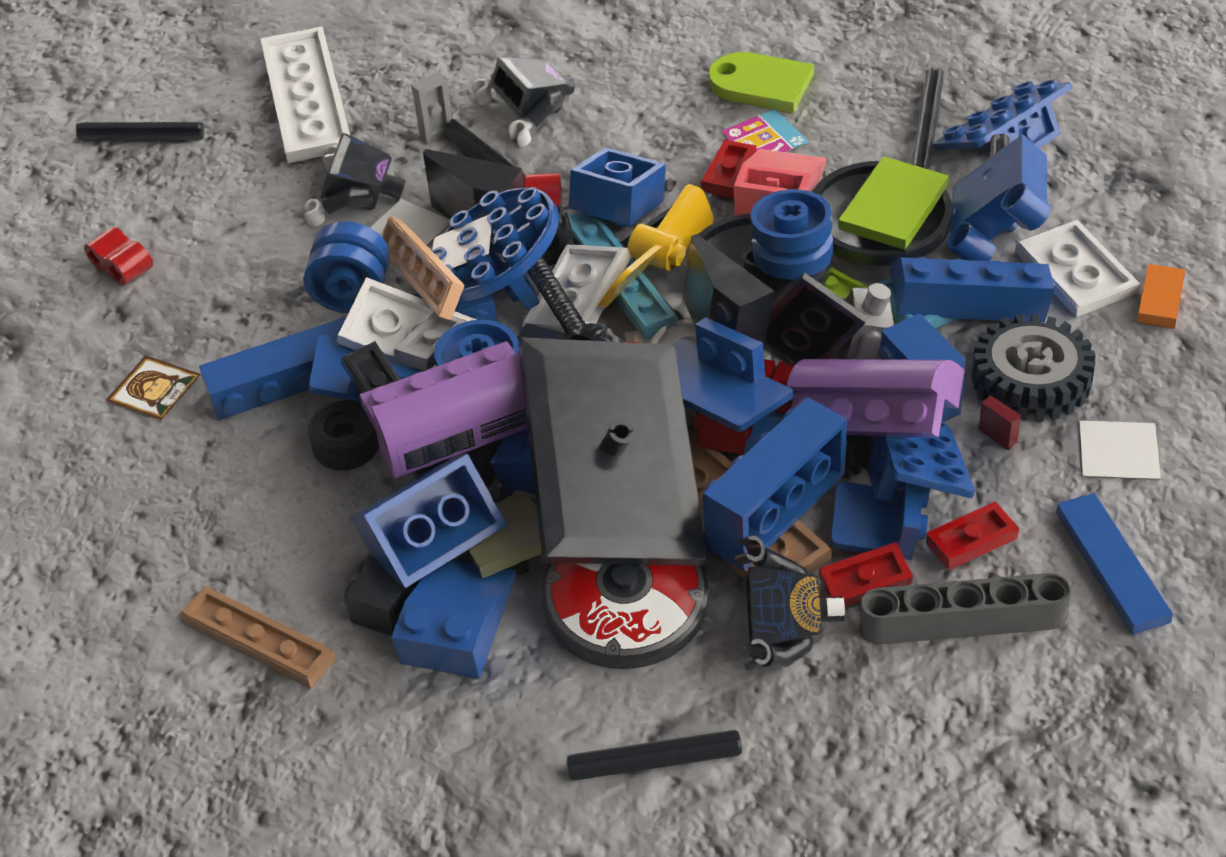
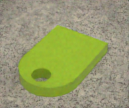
M734 52L726 54L713 62L709 70V84L714 94L722 99L794 113L814 76V64L752 52Z

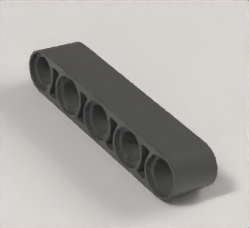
M1054 573L876 588L869 590L862 597L860 632L868 642L873 644H893L1052 630L1061 627L1067 619L1071 585L1063 576Z

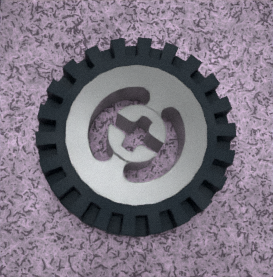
M1023 314L1015 315L1014 324L1006 317L1000 319L999 327L992 323L987 327V333L982 331L974 347L971 377L973 378L974 390L978 389V396L982 401L992 396L1010 409L1018 411V414L1021 416L1020 420L1026 421L1027 413H1034L1035 422H1043L1044 414L1047 412L1051 420L1060 419L1061 410L1068 416L1074 413L1075 406L1080 408L1085 403V397H1089L1096 364L1095 350H1091L1092 344L1089 339L1083 340V333L1079 329L1070 333L1071 324L1064 321L1059 327H1056V318L1048 316L1046 323H1040V315L1031 314L1030 322H1025Z

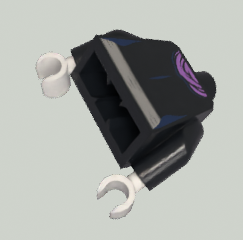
M498 57L495 70L490 74L491 78L489 80L477 79L472 84L474 97L477 98L480 105L491 102L493 99L491 89L493 88L519 118H527L525 121L516 120L509 126L511 140L517 137L519 147H524L530 143L531 136L529 130L533 126L537 128L550 114L558 112L562 107L565 95H572L575 89V82L572 76H561L549 62L539 59Z
M342 132L338 146H331L327 151L328 155L323 156L328 173L320 196L322 203L316 199L308 200L305 204L306 212L304 213V218L309 226L316 227L325 221L326 216L324 212L332 214L345 208L355 207L374 209L380 193L400 200L406 180L387 174L392 159L390 154L379 150L370 141H361Z

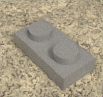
M439 71L411 85L419 135L427 144L444 136V123H449L453 119L447 78Z
M433 312L394 348L395 362L423 371L431 369L435 365V344L442 334L457 324L467 322V320L455 316L448 320L439 317Z

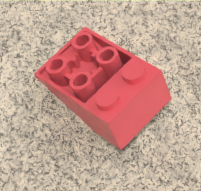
M759 149L742 164L735 181L734 215L751 213L756 202L776 191L798 189L812 192L820 182L827 158Z

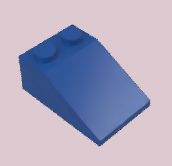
M452 559L424 576L406 599L391 636L400 664L480 679L517 575L516 570L504 569L482 578L472 562Z

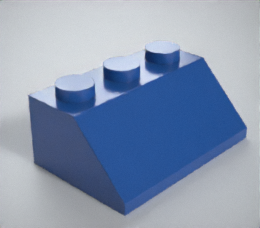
M468 454L450 458L351 517L370 554L402 588L410 586L507 526Z

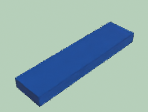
M1092 493L1058 503L1056 514L1131 634L1171 623L1172 611L1096 494Z

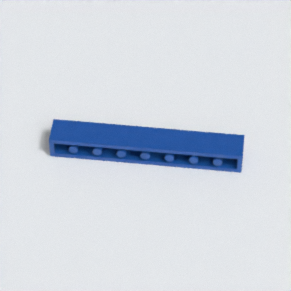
M418 293L413 294L414 296L423 299ZM491 294L470 301H458L455 312L476 320L497 322L495 303ZM347 317L199 365L207 395L218 421L307 391L318 335L338 338V334Z

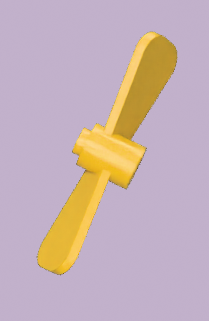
M691 184L686 185L658 228L642 223L636 226L628 243L631 258L636 261L626 268L615 280L599 302L598 307L605 309L648 265L672 271L676 266L679 267L682 264L691 236L698 235L702 230L714 223L708 200L701 188Z

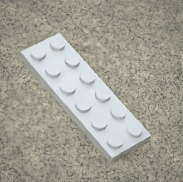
M323 27L261 38L287 162L307 161L311 158L328 155L327 151L331 146H338L342 132L350 135Z

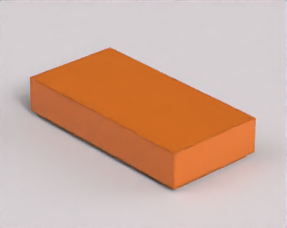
M1148 264L1137 323L1175 329L1186 269Z

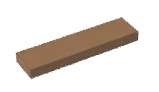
M204 586L179 613L183 624L310 689L336 660L333 649L207 586Z

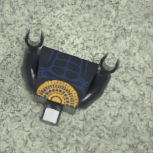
M757 536L739 539L737 543L746 547L747 554L736 555V563L739 565L753 563L754 565L748 568L745 577L749 643L740 647V651H749L750 656H753L754 660L744 664V668L747 671H752L760 666L789 667L811 652L814 644L818 643L822 635L821 622H844L843 596L819 597L818 576L809 574L805 567L780 553L764 547L763 542Z

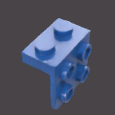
M840 482L837 485L835 494L831 545L836 549L865 553L897 542L904 558L912 560L917 539L924 540L926 536L928 515L921 514V508H927L930 488L904 482L902 490H895L892 501L887 502L875 499L872 486Z

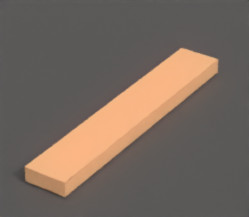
M393 216L388 217L382 238L388 244L390 262L439 317L451 320L465 285L402 219Z

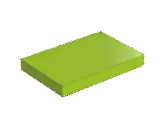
M883 156L839 218L838 229L906 250L948 187L949 175Z

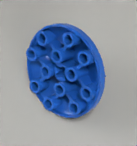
M535 187L511 189L501 193L490 191L481 198L480 203L468 211L462 210L456 213L450 220L451 226L445 231L446 233L453 229H459L470 222L488 215L487 221L492 226L489 253L482 256L485 249L481 244H476L470 247L464 254V259L467 263L455 268L449 264H446V266L465 285L459 301H470L485 297L504 288L514 303L520 299L529 311L538 305L540 301L526 272L541 258L551 244L558 228L559 213L550 197ZM468 227L457 236V242L460 245H467L477 237L478 232L474 227ZM472 233L470 237L462 240L465 235ZM438 247L432 250L434 254H436L437 252H442L441 255L438 257L440 260H442L447 253L444 247ZM479 250L475 256L469 258L473 251Z

